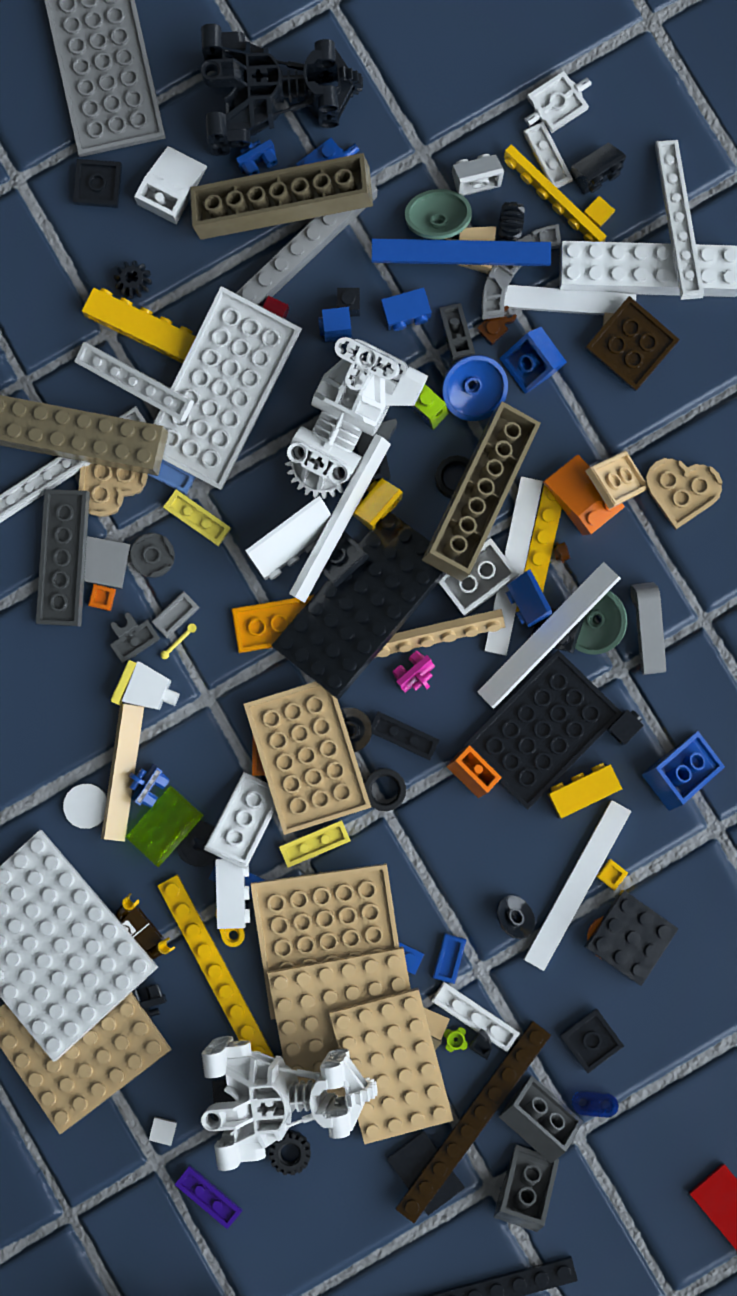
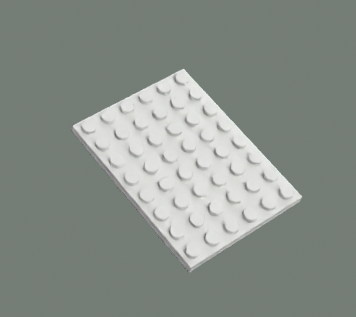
M39 830L0 866V998L52 1061L55 1062L151 975L158 966L42 830Z

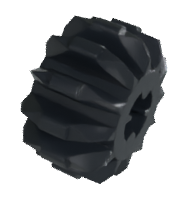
M505 202L502 205L498 225V235L500 238L512 241L518 240L521 237L525 217L523 204Z
M134 260L132 266H129L128 262H124L125 268L118 267L117 271L119 274L114 275V279L117 281L115 287L116 289H121L120 294L122 296L128 294L129 298L133 299L134 294L137 293V296L141 298V291L149 292L146 285L152 284V280L148 278L151 273L149 270H145L146 266L143 263L138 266L137 261ZM130 278H132V279L137 278V281H136V282H134V281H131V282H130L129 279H130Z

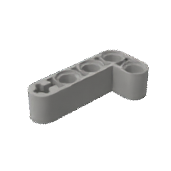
M654 582L633 584L630 590L632 603L636 609L642 674L666 672L659 588Z

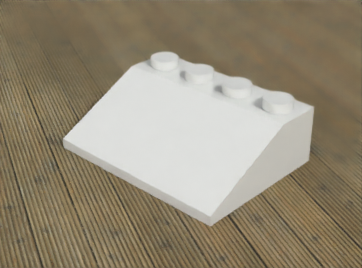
M318 496L245 550L250 561L265 581L268 578L271 580L275 579L282 573L280 569L286 565L289 567L300 560L299 555L305 551L310 553L313 550L331 514L322 498Z

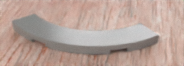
M559 224L534 230L531 234L516 241L551 242V250L560 248L562 243ZM492 266L482 294V320L504 317L506 291L512 278L522 266Z

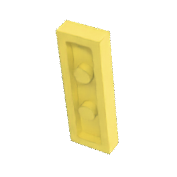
M177 489L163 506L169 513L218 547L231 530V527Z
M341 820L284 844L279 848L289 868L351 840Z

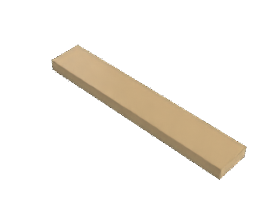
M120 704L101 839L125 842L132 795L130 785L133 782L129 775L131 772L135 774L144 707Z

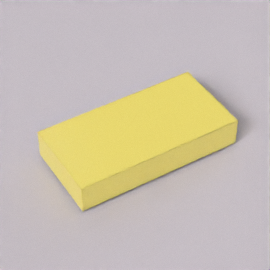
M131 660L127 662L111 697V702L118 705L122 704L123 696L137 663Z

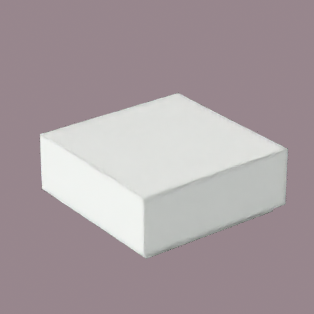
M155 1116L149 1141L171 1146L177 1122Z

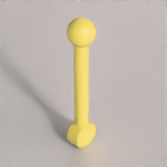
M189 624L188 630L166 651H162L160 657L167 659L169 653L190 633L196 631L197 627L195 624Z

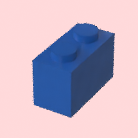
M424 288L381 299V307L388 330L400 331L405 329L406 325L412 323L421 325L428 322V319L431 318L432 312Z
M349 307L322 310L323 317H318L320 336H325V343L335 342L343 337L352 338Z

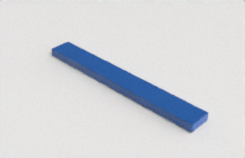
M372 239V263L550 266L551 242Z

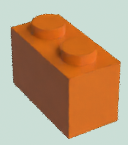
M470 745L461 750L446 766L477 798L487 794L502 778Z

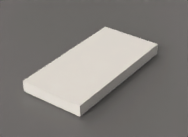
M243 772L204 850L241 868H247L276 810L268 783Z

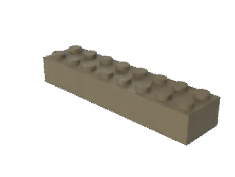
M364 153L190 187L192 226L200 240L373 206L370 167Z
M0 395V446L159 476L169 434L164 426Z
M503 401L493 410L422 561L461 582L470 575L541 424L540 422Z

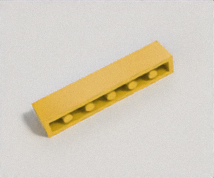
M93 287L82 309L85 317L178 362H184L196 336L192 335L193 332L184 326L180 328L172 325L173 322L161 316L159 319L152 316L153 313L144 307L138 309L132 306L133 303L123 297L119 300L113 297V293L104 288L98 290Z

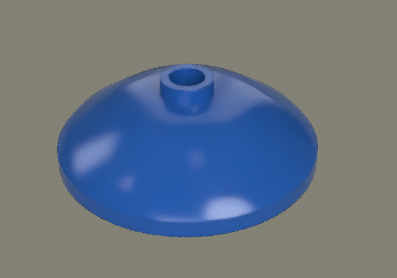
M470 355L459 359L448 369L442 383V396L447 408L455 416L466 421H480L490 417L493 410L502 401H505L508 392V380L505 371L494 359L484 355ZM470 381L475 382L472 387H468Z

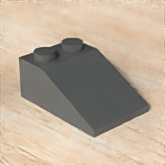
M515 1145L498 1196L493 1218L535 1232L543 1228L559 1159L550 1163L539 1152Z

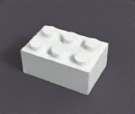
M490 538L484 543L468 577L461 582L446 574L439 583L462 614L467 616L517 578L519 574Z

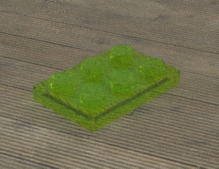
M170 786L129 832L126 838L155 866L160 867L204 815L174 787Z

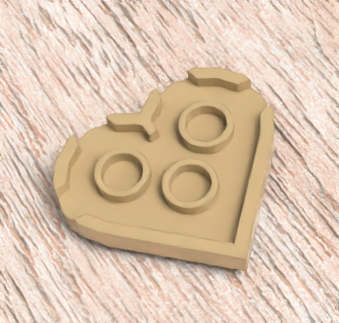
M664 458L656 461L650 467L645 477L649 494L674 530L712 506L720 498L722 492V479L719 473L713 467L695 464L687 467L682 461Z
M91 463L86 467L80 468L78 490L90 492L89 514L97 517H107L118 512L124 497L142 492L141 490L146 485L148 474Z

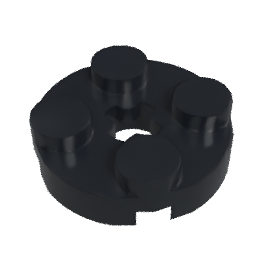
M192 822L180 831L177 839V852L185 863L195 867H204L210 865L218 858V856L204 849H195L193 846L196 844L195 839L198 838L199 840H205L206 843L203 845L205 848L215 828L213 825L207 822Z

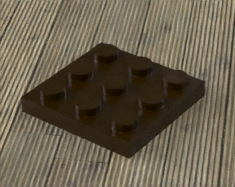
M628 296L585 349L630 388L637 391L680 339L632 297Z

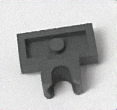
M129 612L125 614L127 625L124 628H120L115 622L110 624L119 637L110 646L122 664H125L161 639L149 620L138 625Z

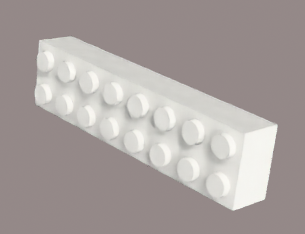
M562 241L559 266L560 290L680 296L671 244ZM696 244L704 296L736 297L737 246Z

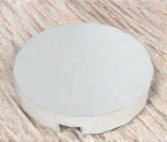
M80 784L73 787L67 793L63 802V811L66 819L72 825L79 828L90 829L100 825L104 820L107 795L93 784Z

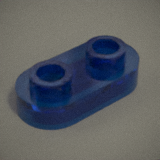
M579 1091L572 1098L574 1110L584 1116L609 1118L614 1116L619 1108L617 1099L610 1093ZM581 1099H587L585 1106L579 1105ZM604 1101L610 1102V1106L608 1108L602 1107V1103Z

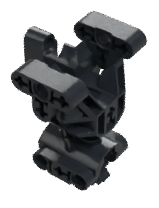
M205 24L201 27L202 53L205 60L201 66L203 82L213 88L233 87L232 91L224 97L226 114L223 112H210L205 116L207 142L212 155L224 156L230 153V148L249 146L251 144V136L256 135L267 127L273 129L274 121L280 114L288 111L294 112L308 107L310 112L319 119L320 127H337L350 98H353V95H358L362 91V74L358 73L357 70L353 71L352 68H348L336 50L333 40L322 39L314 43L315 50L308 55L305 64L276 60L269 54L268 46H264L263 49L245 41V34L242 32H222L218 24ZM278 64L286 65L287 68L301 70L303 74L298 75V71L295 70V75H290V70H287V75L282 76V71H280ZM210 71H216L217 75H215L214 77L207 76V73ZM334 81L338 82V86L336 87L331 85H318L323 83H332ZM297 97V102L299 103L290 105L289 108L282 110L284 98H289V101L292 102V98ZM299 97H305V101L300 102Z

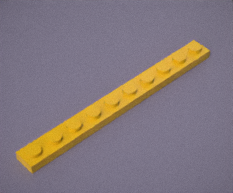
M179 875L157 885L239 1041H250L252 1051H260L275 1058Z

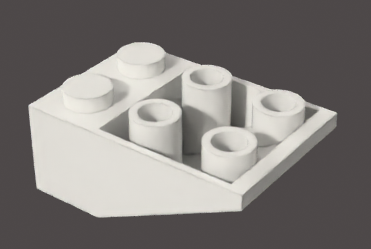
M167 146L138 188L134 196L137 205L177 225L191 198L190 187H195L199 184L207 166Z

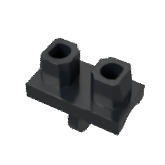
M158 984L145 987L148 995L147 1000L140 1001L138 989L132 991L152 1022V1016L160 1015L159 1008L150 1010V1007L166 1003L167 1001L166 995H162Z

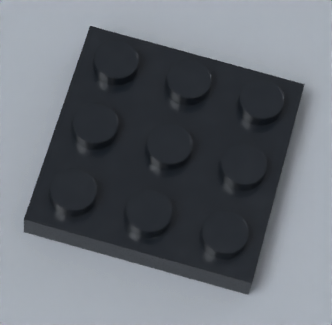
M621 890L584 947L636 984L642 986L678 931V928L625 890Z

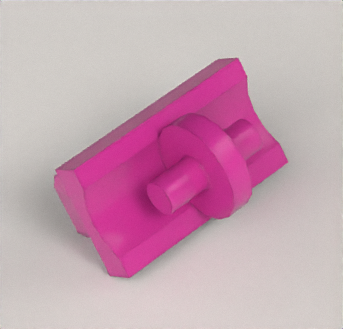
M415 651L409 658L410 662L414 665L409 671L402 665L393 671L397 679L396 682L404 693L411 687L415 690L421 686L426 690L430 688L427 681L433 676L430 671L435 665L428 655L424 656L420 652Z

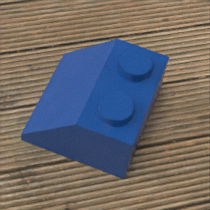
M542 327L526 333L499 358L525 394L551 377L567 363Z
M531 569L507 585L509 591L506 592V595L511 604H517L520 611L516 612L521 624L526 623L529 628L552 615V610Z

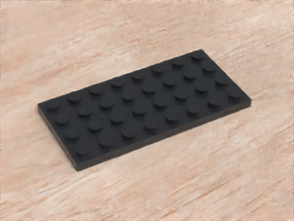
M389 512L376 523L374 531L370 530L358 544L368 554L369 558L337 587L328 579L271 646L339 700L446 575L441 570L422 561L430 541Z

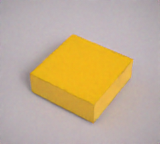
M598 196L584 211V214L600 228L613 215L615 209L602 197Z
M609 859L596 877L615 891L628 872L612 859Z

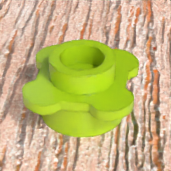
M463 1027L452 1031L450 1029L445 1030L444 1037L447 1040V1051L465 1050L468 1047V1043L465 1041L466 1030Z

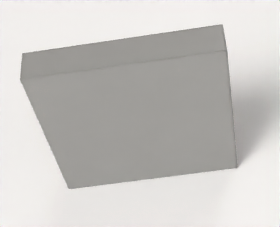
M87 536L84 582L122 589L131 545Z

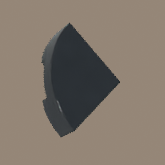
M481 1028L469 1043L468 1048L487 1060L492 1050L491 1039Z

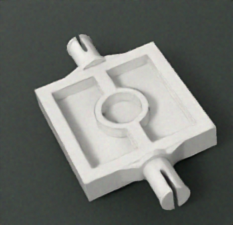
M563 71L529 93L527 99L534 107L535 112L524 118L527 125L531 126L540 119L545 123L550 132L553 133L588 110L589 106L583 99L581 91L591 86L590 80L586 77L576 84Z

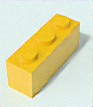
M600 763L591 768L592 773L584 776L582 772L571 777V783L564 786L563 782L550 788L552 792L547 795L558 818L566 817L622 790L611 764L605 766L604 763Z

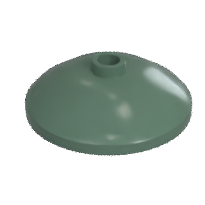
M435 189L420 193L408 203L405 209V221L409 229L421 237L433 240L447 239L459 234L468 226L472 217V210L468 200L461 194L446 189Z
M608 591L584 616L575 649L593 655L602 654L615 648L624 637L627 628L626 610L620 599L611 591ZM597 615L601 617L600 623H597L595 620Z

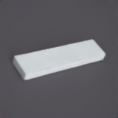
M444 981L431 999L433 1003L476 1032L482 1028L490 1037L491 1042L506 1052L509 1051L520 1032Z

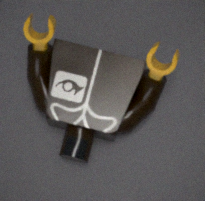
M129 893L123 899L122 905L116 911L115 917L151 959H156L174 950L175 947L169 948L167 946V941L170 938L165 939L140 907L137 906L140 901L137 900L133 903L130 900L132 894Z

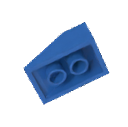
M697 731L655 762L642 776L668 811L684 805L725 766L699 731Z

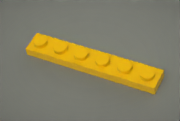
M512 144L505 150L504 161L507 166L512 170L516 169L526 184L534 186L537 189V194L543 200L547 199L557 214H563L568 219V224L574 230H579L584 235L585 241L605 242L607 236Z
M545 484L541 494L524 570L526 572L531 569L542 593L562 507Z

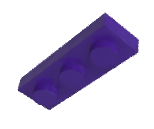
M191 1165L188 1166L174 1184L226 1229L231 1226L243 1210Z

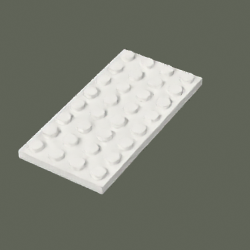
M221 286L171 389L194 401L185 422L160 410L154 422L156 425L164 426L169 433L163 460L221 490L302 328Z

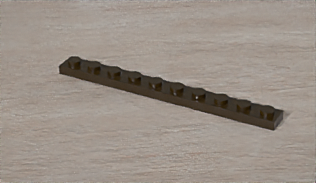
M534 1021L529 1024L395 1207L398 1212L412 1223L416 1222L549 1040L551 1034Z

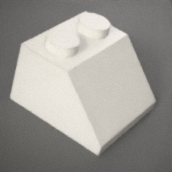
M483 154L471 161H468V159L457 161L452 167V175L457 193L465 196L501 187L504 170L496 154L491 156L490 154Z

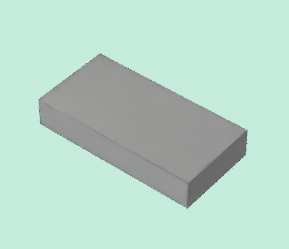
M183 591L152 623L168 639L200 607Z

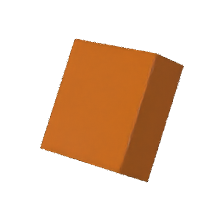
M93 584L88 606L111 611L116 589Z

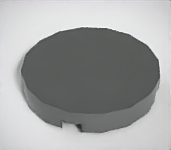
M148 533L140 536L133 543L130 551V560L132 566L141 575L150 578L160 577L170 571L174 564V548L166 537L157 533Z

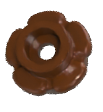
M556 542L557 547L553 548L557 561L561 560L562 563H565V560L571 559L565 542L560 544Z

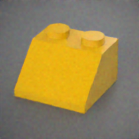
M383 478L379 482L375 480L367 489L368 495L364 499L361 498L353 513L356 519L372 531L376 528V523L380 518L383 519L402 500L403 492Z

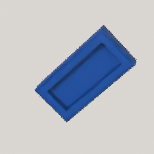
M444 933L432 978L455 984L466 939Z

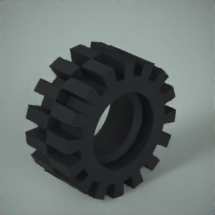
M293 1130L286 1132L282 1140L272 1143L269 1150V1160H271L272 1167H275L277 1172H282L286 1176L287 1174L292 1176L297 1172L298 1174L307 1167L311 1156L310 1144L307 1142V1138L299 1132H293ZM287 1144L295 1145L299 1150L298 1158L291 1162L284 1160L281 1155L282 1148Z

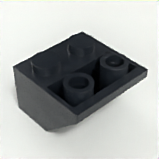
M608 142L571 166L570 175L584 195L589 191L594 193L602 187L603 182L606 180L613 181L621 174L620 171L624 167L626 155Z

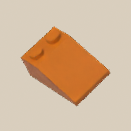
M577 454L543 481V483L582 535H590L625 506L621 503L611 509L607 507L586 473L590 466Z

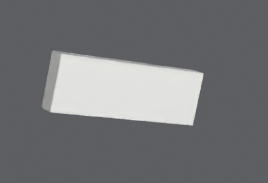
M542 121L524 130L523 134L544 176L556 188L572 182L573 178L544 122Z

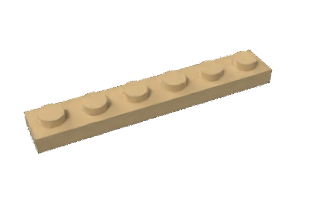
M502 609L395 633L376 657H386L397 652H408L419 647H430L440 642H452L466 636L474 637L488 631L496 632L501 628H506Z

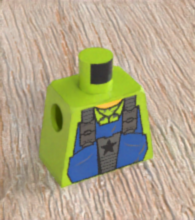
M424 385L415 405L407 406L433 430L449 414L446 403L427 385Z

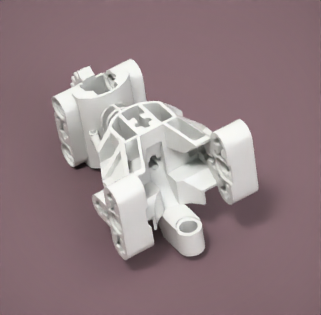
M348 337L337 340L335 352L342 359L323 375L311 403L312 406L322 410L312 431L303 426L298 429L287 450V456L291 461L285 463V465L292 466V469L287 474H294L295 476L291 482L298 481L300 483L297 487L298 490L305 487V495L313 491L314 498H317L319 493H321L322 498L325 499L327 492L332 497H335L336 489L343 493L344 490L341 483L351 480L363 458L353 452L362 432L374 436L390 406L415 405L428 375L412 367L408 368L403 360L363 340H354ZM348 343L347 352L343 354L344 349L341 346ZM365 352H369L368 355H367L366 361H364V358H365L366 356L363 355V354H364ZM391 364V368L387 367L385 371L384 368ZM301 447L304 450V456L300 452ZM341 467L345 471V477L342 476L340 473Z
M232 1036L213 1039L202 1052L205 1078H217L226 1075L227 1086L224 1091L236 1100L212 1104L201 1117L202 1126L206 1130L224 1131L222 1138L214 1145L217 1170L219 1171L235 1169L241 1162L258 1161L265 1158V1148L275 1141L282 1140L289 1127L302 1122L307 1123L316 1120L321 1127L328 1128L330 1138L347 1137L350 1135V1131L353 1130L365 1102L374 1099L378 1093L376 1081L370 1079V1077L364 1078L351 1061L348 1049H336L328 1052L320 1065L321 1072L301 1069L292 1070L285 1064L281 1056L273 1058L260 1051H252L250 1041H233ZM297 1076L314 1079L316 1081L315 1083H313L312 1080H308V1082L305 1084L304 1080L299 1082ZM343 1086L346 1094L345 1097H338L335 1093H327L326 1090ZM303 1108L305 1111L311 1110L310 1114L291 1123L292 1112L295 1109L297 1112H301ZM210 1113L216 1114L219 1121H214L210 1117Z

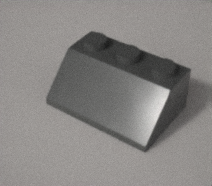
M530 1076L509 1100L499 1116L500 1119L550 1163L567 1151L584 1122L533 1076Z

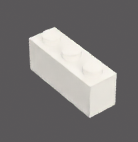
M216 859L217 929L246 928V923H250V909H246L245 900L250 899L249 886H245V877H249V864L244 869L225 859Z

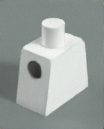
M137 661L122 702L160 710L163 702L175 706L180 693L169 689L171 680Z

